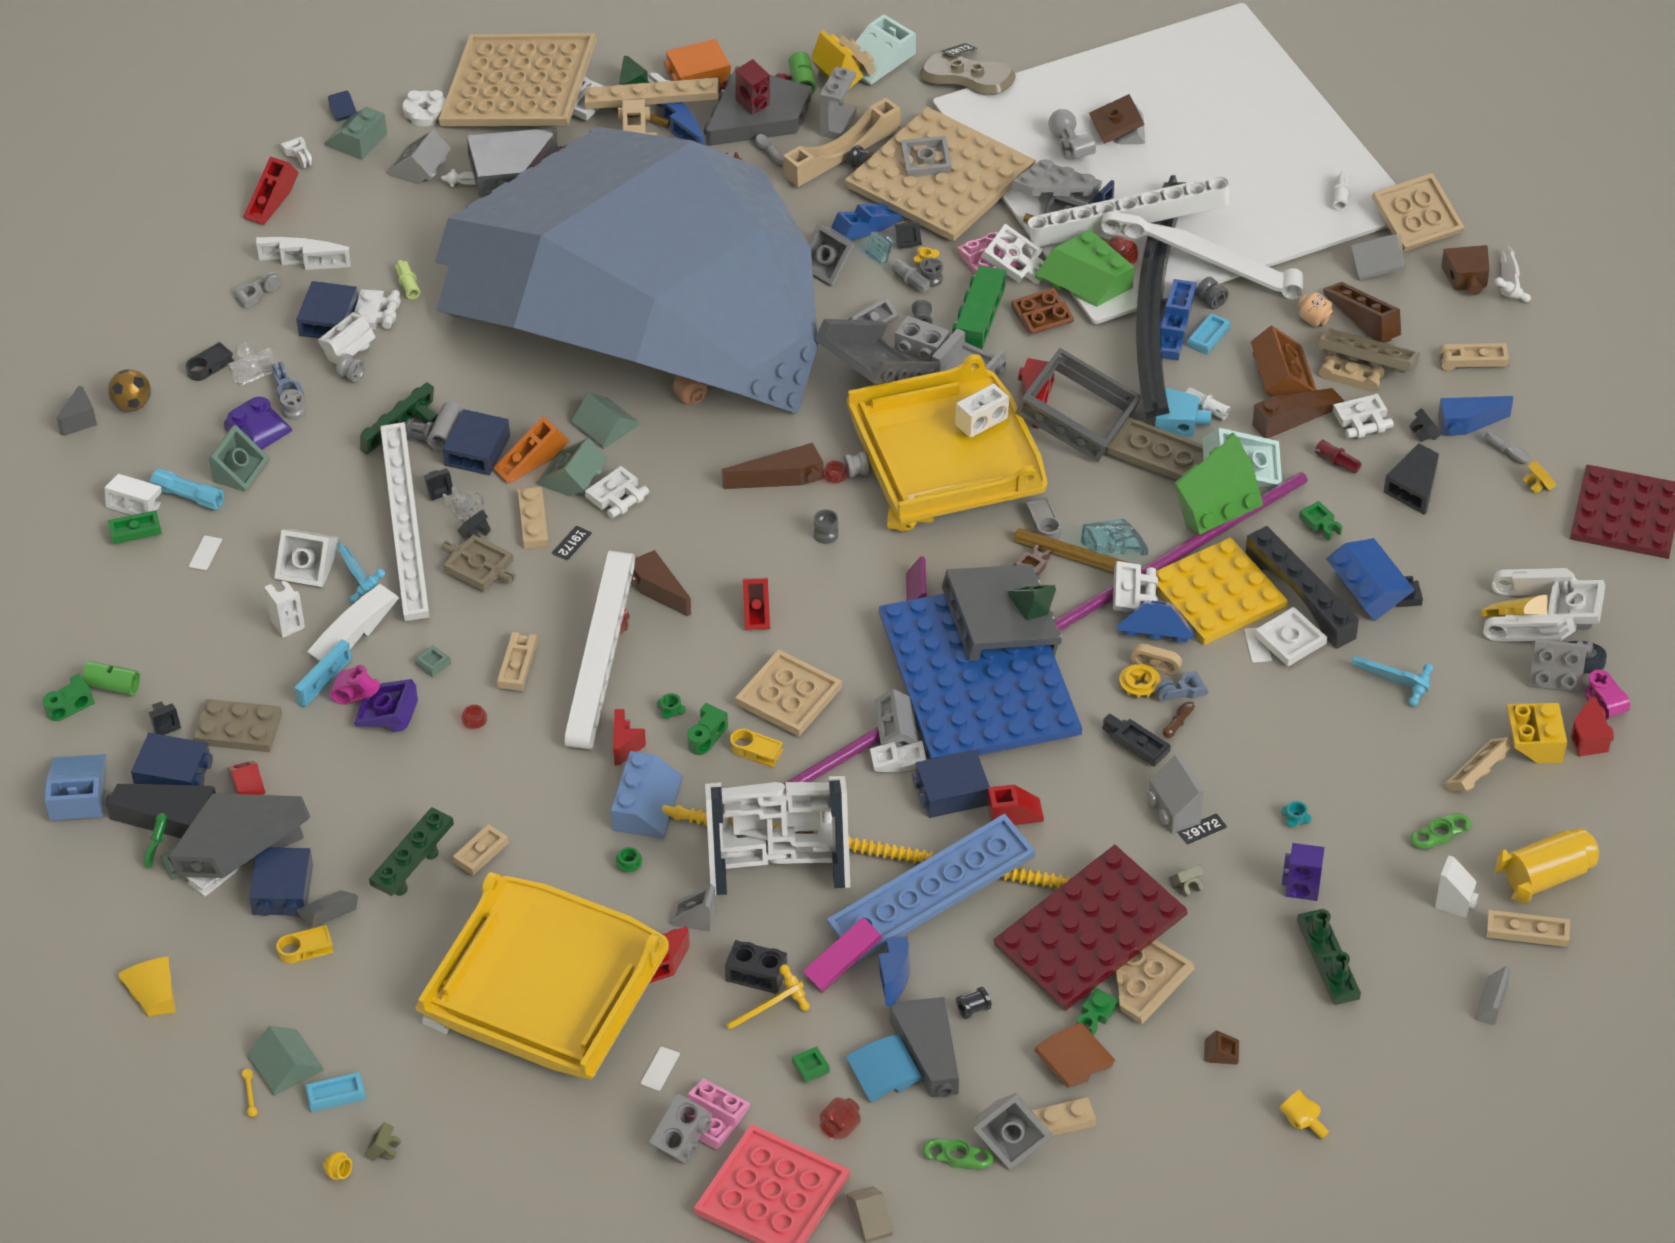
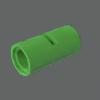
M796 52L788 60L792 81L811 86L812 94H814L816 84L810 57L805 52Z
M88 661L84 667L82 679L89 687L133 696L139 688L140 672Z

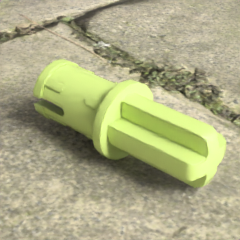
M399 260L398 264L395 265L399 276V284L403 286L408 299H416L421 294L416 283L417 277L411 271L407 261Z

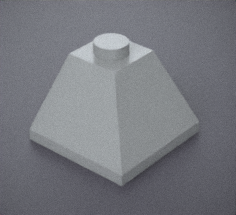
M817 224L808 241L811 247L813 275L833 286L854 244L849 238L834 229Z
M1017 1093L996 1100L977 1115L973 1126L976 1133L1009 1170L1053 1137L1049 1129Z

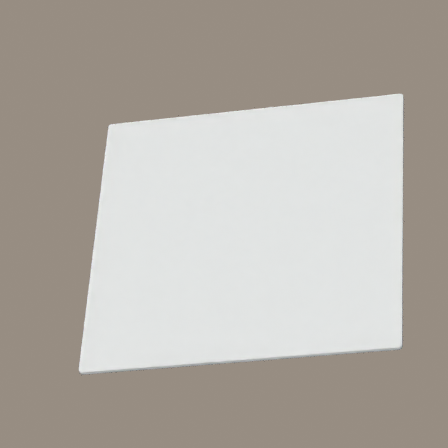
M1244 3L1015 73L1016 78L1013 84L1007 90L998 94H981L970 88H965L933 99V105L938 112L1035 159V164L1040 160L1047 159L1061 167H1071L1078 173L1091 174L1096 179L1102 181L1101 189L1109 181L1114 180L1113 199L1161 189L1164 182L1169 181L1171 175H1176L1177 182L1186 183L1217 176L1226 177L1229 180L1230 203L1221 208L1179 216L1175 228L1185 230L1267 267L1388 228L1371 197L1373 192L1396 185L1395 182ZM1130 94L1134 104L1137 105L1143 114L1145 143L1119 144L1118 138L1103 144L1089 112ZM1058 109L1071 111L1077 123L1074 130L1075 134H1091L1095 141V154L1076 159L1064 158L1060 148V139L1062 137L1054 135L1049 129L1048 121L1052 113ZM1345 171V173L1350 175L1349 186L1351 194L1348 196L1347 209L1338 211L1333 207L1335 196L1333 194V187L1336 185L1337 174ZM1010 189L1002 197V200L1029 235L1028 223L1023 222L1025 214L1028 213L1034 216L1043 214L1052 192L1041 193L1040 196H1029ZM1082 192L1063 197L1088 204L1098 192L1092 196H1082ZM1138 225L1129 228L1137 230L1140 228V226ZM1107 233L1097 234L1099 237L1111 240L1110 246L1134 266L1133 288L1098 307L1074 297L1093 324H1099L1137 311L1140 273L1148 235L1132 239ZM1064 242L1039 246V248L1043 250L1041 253L1046 259L1053 248ZM1171 246L1166 269L1163 302L1168 300L1174 279L1197 282L1198 287L1199 283L1206 277L1211 276L1220 284L1241 276Z

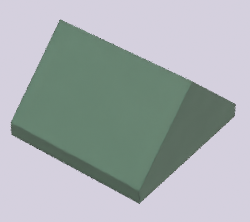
M589 392L571 421L574 427L602 449L639 426V422L608 397Z
M236 425L232 426L211 454L209 462L213 482L244 492L266 464L269 457Z
M268 1026L248 1053V1058L274 1096L323 1071L322 1065L297 1029Z

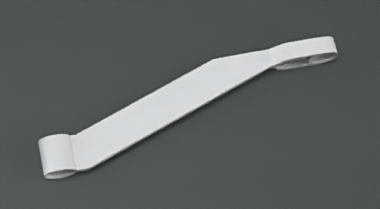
M1115 211L1106 212L1102 216L1101 228L1107 234L1132 239L1148 235L1272 290L1280 291L1287 299H1298L1303 294V274L1298 269L1291 268L1284 272H1279L1185 230L1151 224L1140 216ZM1109 220H1114L1118 224L1110 226L1106 224V222ZM1136 224L1139 225L1140 228L1137 230L1130 229L1129 226Z

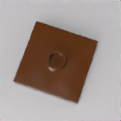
M1130 94L1089 112L1103 144L1145 125Z

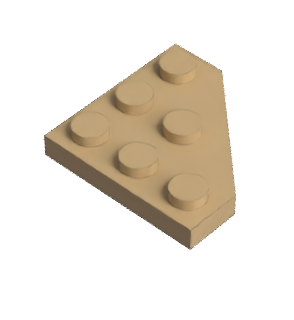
M1153 941L1116 971L1121 1012L1143 1024L1195 969L1194 963L1159 941Z

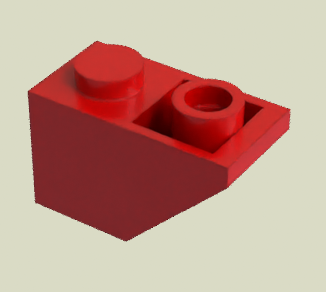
M1591 697L1573 723L1571 739L1579 757L1609 752L1610 743L1614 740L1613 729L1611 726H1608L1603 706L1599 705L1596 697Z
M1015 784L988 787L990 821L1006 814L1014 825L1044 822L1039 797Z
M687 926L662 934L669 942V951L650 983L673 976L676 973L690 947Z

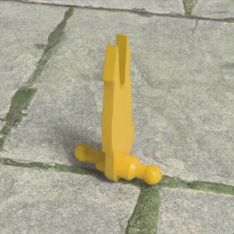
M788 965L780 966L779 971L785 978L784 983L787 988L726 1024L727 1028L732 1029L789 995L792 996L793 1000L798 1001L802 1011L809 1010L810 1004L804 997L803 982L798 981L797 977L791 974Z

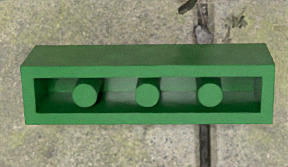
M979 265L976 274L971 276L970 290L967 289L965 292V304L959 307V320L953 323L952 334L957 328L964 331L965 342L983 350L1006 288V270Z

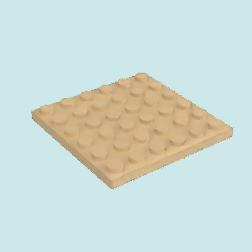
M470 34L439 117L440 126H568L597 42L596 34Z
M926 107L845 179V187L879 204H885L888 206V209L912 221H918L920 225L954 242L1011 189L1013 180L1035 164V159L936 110ZM946 136L952 169L948 173L942 172L930 176L914 177L907 175L901 140ZM927 145L913 146V157L908 155L910 163L914 161L915 167L929 165L926 163L919 164L917 161L918 150L927 147ZM937 147L932 148L935 150V163L933 165L942 162L944 156L943 152L937 151Z

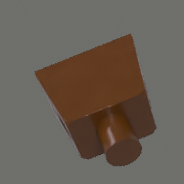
M1487 245L1446 248L1443 250L1441 267L1455 290L1468 289L1470 295H1478L1481 293L1482 288L1487 287L1489 278Z

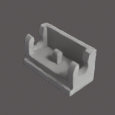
M892 689L874 699L882 745L895 742L898 748L903 746L902 741L908 744L919 742L914 709L909 696Z

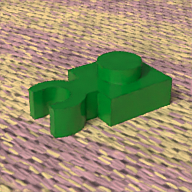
M1320 501L1299 512V518L1314 532L1321 530L1326 540H1332L1331 531L1341 535L1342 525L1334 521V514Z
M1095 988L1083 1004V1014L1077 1018L1076 1024L1091 1025L1089 1031L1094 1035L1097 1032L1098 1021L1106 1025L1118 1008L1119 999Z

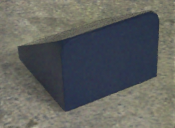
M348 90L328 96L329 109L336 121L347 119L357 112Z
M1114 180L1109 181L1088 204L1113 199Z

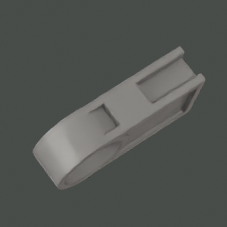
M1049 497L1027 501L1028 508H1026V512L1035 532L1058 540L1061 535V522L1055 513ZM1050 526L1054 527L1056 530L1053 532H1045L1041 530V528Z

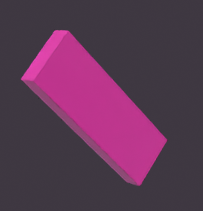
M862 917L812 962L803 973L823 992L882 939V936Z

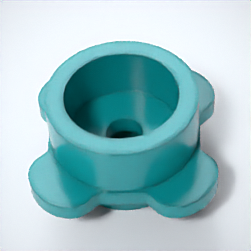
M1301 801L1290 802L1281 810L1282 815L1287 819V825L1290 827H1296L1302 823L1309 824L1312 820V816L1308 814L1306 804Z

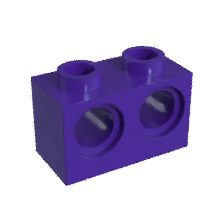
M1292 843L1291 853H1285L1281 885L1287 886L1285 897L1318 901L1325 847Z

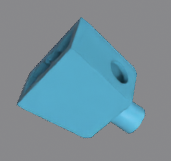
M1165 387L1170 413L1156 416L1155 427L1181 437H1191L1194 435L1196 424L1210 426L1212 411L1199 410L1200 398L1197 395Z

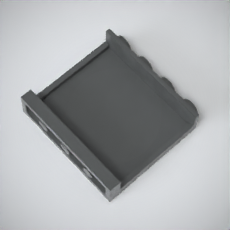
M824 319L814 339L874 384H883L936 373L940 365L939 362L912 361L884 341L882 336L887 325L882 321Z
M1032 564L946 570L942 590L969 661L979 660L983 649L1050 645L1054 655L1056 654L1058 645L1062 642V634L1054 622L1053 611L1049 610L1048 615L1027 621L1008 596L1009 590L1027 585H1040L1039 575L1035 573Z

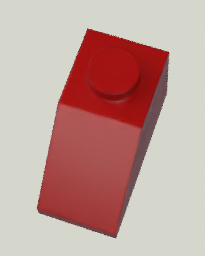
M768 577L743 578L745 630L770 629Z
M248 761L227 768L236 794H266L256 762Z

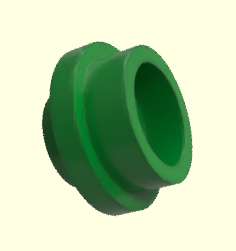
M633 847L621 849L616 856V866L623 872H634L642 865V856Z

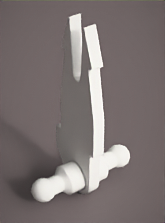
M1507 246L1508 261L1505 253L1501 251V277L1495 279V284L1501 287V295L1509 298H1520L1523 302H1529L1531 296L1524 293L1523 289L1520 288L1518 277L1520 272L1514 256L1515 252Z

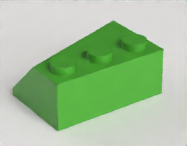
M1089 229L1053 248L1036 272L1035 279L1040 281L1045 279L1052 282L1053 287L1059 290L1065 288L1073 292L1074 297L1098 307L1133 288L1134 266Z
M1233 432L1226 437L1227 441L1219 448L1215 447L1209 452L1210 456L1202 463L1195 464L1174 483L1185 524L1199 535L1263 506L1252 461Z

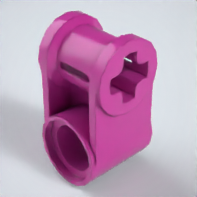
M358 665L338 673L330 691V697L336 703L343 705L367 699L379 690L380 682L377 679H373L367 673V668L364 665Z
M1594 670L1590 673V684L1585 689V697L1587 700L1591 697L1597 698L1599 705L1603 706L1605 710L1606 720L1630 710L1631 705L1627 694L1621 690L1608 672Z

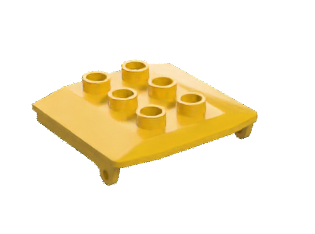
M969 355L963 360L961 365L950 370L848 391L846 404L857 435L885 498L900 524L1041 494L1046 491L1048 482L1042 457L1024 419L1015 413L1018 407L1012 395L994 372L986 370L985 363L980 355ZM995 384L1009 396L1008 418L970 438L955 425L956 403Z
M490 872L484 880L482 886L483 894L476 909L419 997L416 1011L458 1033L546 1068L592 1080L669 951V942L664 935L626 914L547 884L510 876L501 877L497 873Z

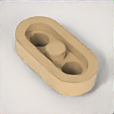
M1137 644L1130 656L1133 664H1145L1154 668L1158 673L1169 676L1176 675L1182 665V659L1176 652L1149 644Z

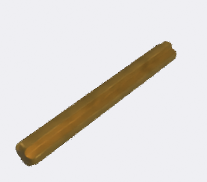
M1018 528L1014 535V541L1033 548L1038 544L1040 545L1039 550L1047 551L1049 549L1052 554L1113 573L1114 565L1117 561L1130 563L1022 528Z

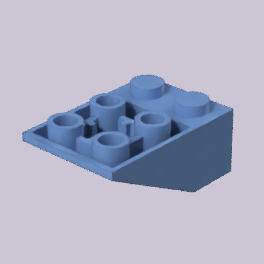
M106 754L53 758L46 779L45 804L50 821L103 817Z

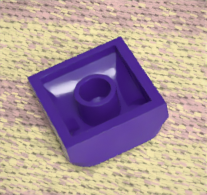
M259 396L248 400L230 411L223 423L224 429L229 432L233 425H236L261 450L292 432V428L271 408L270 401L265 397Z
M412 679L381 683L379 690L372 697L362 700L354 725L356 727L386 726L391 732L405 730L411 721L418 702L416 684Z

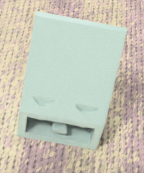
M884 14L870 23L856 40L860 46L859 50L862 53L867 51L874 59L872 64L876 71L871 76L859 68L864 76L861 80L870 85L916 54V33Z

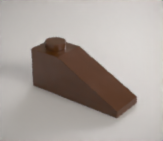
M653 550L635 558L631 585L636 586L641 594L685 616L691 615L690 596L657 552Z

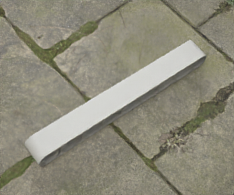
M1217 176L1037 215L1028 221L1030 241L1039 247L1068 241L1089 229L1095 234L1105 233L1101 228L1102 216L1110 211L1140 216L1148 223L1221 208L1227 206L1231 201L1229 180L1226 177ZM1109 220L1106 222V224L1110 226L1118 224L1114 220Z
M608 551L565 733L566 747L589 750L593 748L635 566L634 553Z

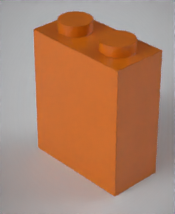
M716 39L666 51L667 60L664 61L666 73L671 74L672 81L718 78L721 84L731 74V65Z

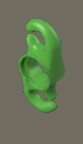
M1460 813L1436 818L1431 821L1430 826L1419 830V834L1425 835L1428 838L1427 841H1419L1417 839L1418 833L1415 831L1411 834V842L1420 849H1429L1437 845L1447 844L1451 841L1452 836L1463 832V829L1455 826L1454 822H1464V830L1468 831L1471 828V821L1466 815ZM1441 827L1446 829L1448 833L1439 835L1434 829Z
M934 1138L927 1141L923 1147V1154L928 1160L933 1158L930 1148H940L941 1153L936 1155L935 1159L937 1161H946L949 1166L956 1169L982 1170L989 1167L994 1159L993 1153L988 1148L983 1150L987 1157L986 1160L979 1161L975 1159V1155L981 1152V1148L971 1147L966 1141L960 1139ZM960 1149L966 1155L961 1159H956L950 1153L953 1150Z

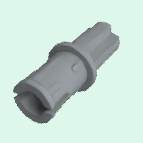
M902 259L894 262L900 268L893 265V272L904 278L906 284L913 285L921 292L930 289V281L921 275L917 268H912Z

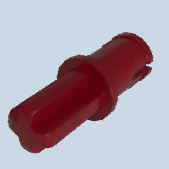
M1323 439L1316 446L1315 453L1331 461L1334 466L1338 464L1353 473H1357L1362 466L1358 459L1345 453V449L1337 448Z

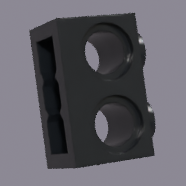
M735 940L725 963L726 982L776 994L779 992L784 979L779 968L784 964L787 965V953L776 948L770 949L751 942Z

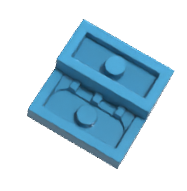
M899 1034L872 1042L846 1056L864 1092L872 1103L895 1088L900 1093L923 1079Z

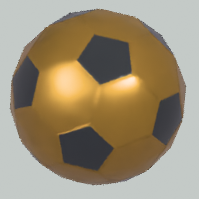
M124 369L111 378L108 385V394L111 402L120 410L137 411L149 401L151 386L147 377L140 371Z

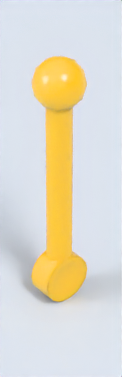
M245 1069L242 1071V1078L246 1081L249 1105L247 1115L255 1117L258 1110L254 1107L251 1084L253 1072L251 1069Z

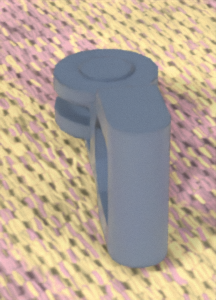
M282 361L278 362L279 367L276 364H272L271 371L278 386L277 396L279 400L284 389L287 388L299 390L304 395L300 383L287 377Z
M1193 671L1183 673L1181 680L1177 681L1176 687L1171 680L1162 681L1156 686L1155 693L1160 701L1166 702L1184 696L1190 698L1202 697L1208 693V690L1199 674ZM1186 683H1192L1194 688L1187 686Z

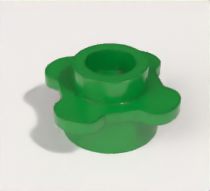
M674 693L665 694L656 703L657 708H660L662 711V717L665 719H670L677 714L682 715L686 712V707L681 704L680 696Z

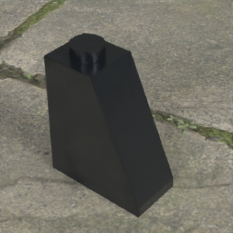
M1418 443L1386 475L1383 493L1425 515L1430 502L1439 454Z

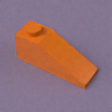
M543 415L493 468L506 482L511 483L552 460L570 440Z

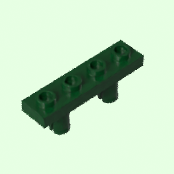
M426 382L420 388H415L410 396L405 400L399 401L387 414L381 415L378 421L371 427L365 428L360 435V450L368 455L382 444L381 426L403 422L406 424L408 419L418 417L426 424L428 422L435 423L438 414L428 407L433 402L434 387Z
M431 807L369 878L370 886L390 896H393L394 893L397 896L404 895L408 890L406 879L424 858L427 857V859L432 860L438 856L437 843L454 825L453 817Z
M1319 909L1298 914L1297 923L1333 1004L1338 1005L1360 1000L1361 992L1348 965L1350 957L1346 952L1342 951L1329 923L1331 919L1329 911Z

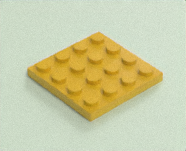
M1231 537L1156 571V577H1158L1156 592L1165 602L1175 605L1194 629V635L1203 645L1287 607L1288 600Z

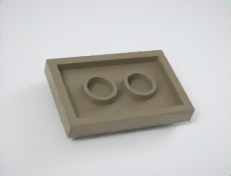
M206 699L193 740L207 742L208 746L270 752L282 715L281 707Z

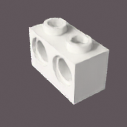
M992 384L957 402L955 425L971 438L1008 418L1009 396L995 384Z

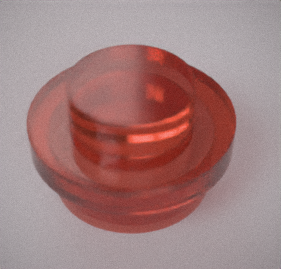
M840 461L829 462L824 468L823 473L824 478L831 483H840L848 475L847 468Z
M469 705L462 713V723L470 729L480 728L487 722V713L479 705Z

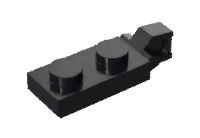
M1110 713L1103 719L1102 729L1110 734L1109 737L1154 767L1171 750L1169 743L1131 719L1121 721Z

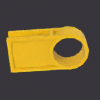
M738 729L730 737L731 751L735 755L772 768L784 751L781 748L783 742L749 729ZM740 739H748L752 742L747 746L735 744Z
M327 925L284 935L276 944L279 959L288 964L334 953ZM294 944L300 947L293 953L282 952V949L287 945Z

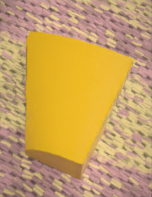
M1547 595L1500 601L1482 609L1480 617L1547 614Z
M169 956L148 960L118 973L120 982L126 985L130 990L131 996L141 1004L142 1010L148 1017L176 1012Z

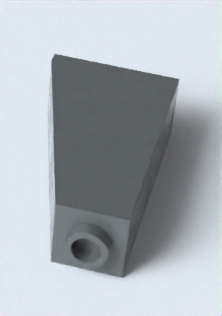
M938 997L895 1002L890 1006V1024L896 1035H900L923 1077L921 1080L930 1097H949L959 1094V1076L945 998Z

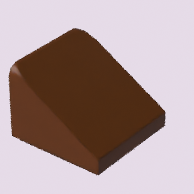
M1214 1031L1205 1039L1204 1061L1220 1064H1238L1239 1040L1220 1031Z

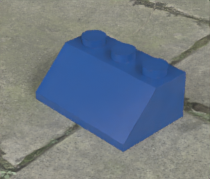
M1375 538L1345 543L1326 558L1374 621L1415 590Z

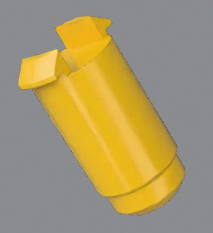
M1583 828L1563 830L1510 853L1506 849L1501 850L1496 859L1495 875L1505 871L1507 880L1515 891L1511 899L1526 905L1531 901L1533 895L1582 876L1587 870L1594 868L1599 859V847L1592 834Z

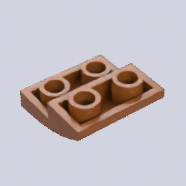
M1055 288L1021 297L1011 302V307L1017 318L1031 335L1074 322V317L1066 302H1061Z
M1083 1023L1073 1025L1052 1035L1034 1049L1037 1055L1067 1088L1088 1082L1092 1073L1112 1068L1115 1061L1112 1055Z

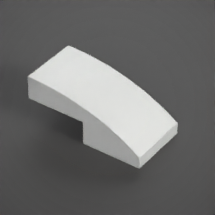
M923 741L898 748L895 742L870 748L875 772L915 770L916 762L927 760Z

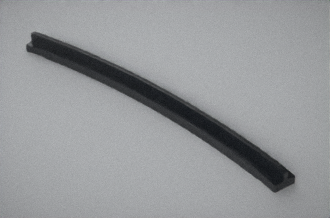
M1171 175L1169 181L1164 182L1162 188L1186 182H1177L1176 175ZM1178 217L1152 222L1151 224L1175 228ZM1147 236L1143 255L1136 318L1138 374L1146 419L1170 413L1163 371L1161 327L1164 283L1171 245Z

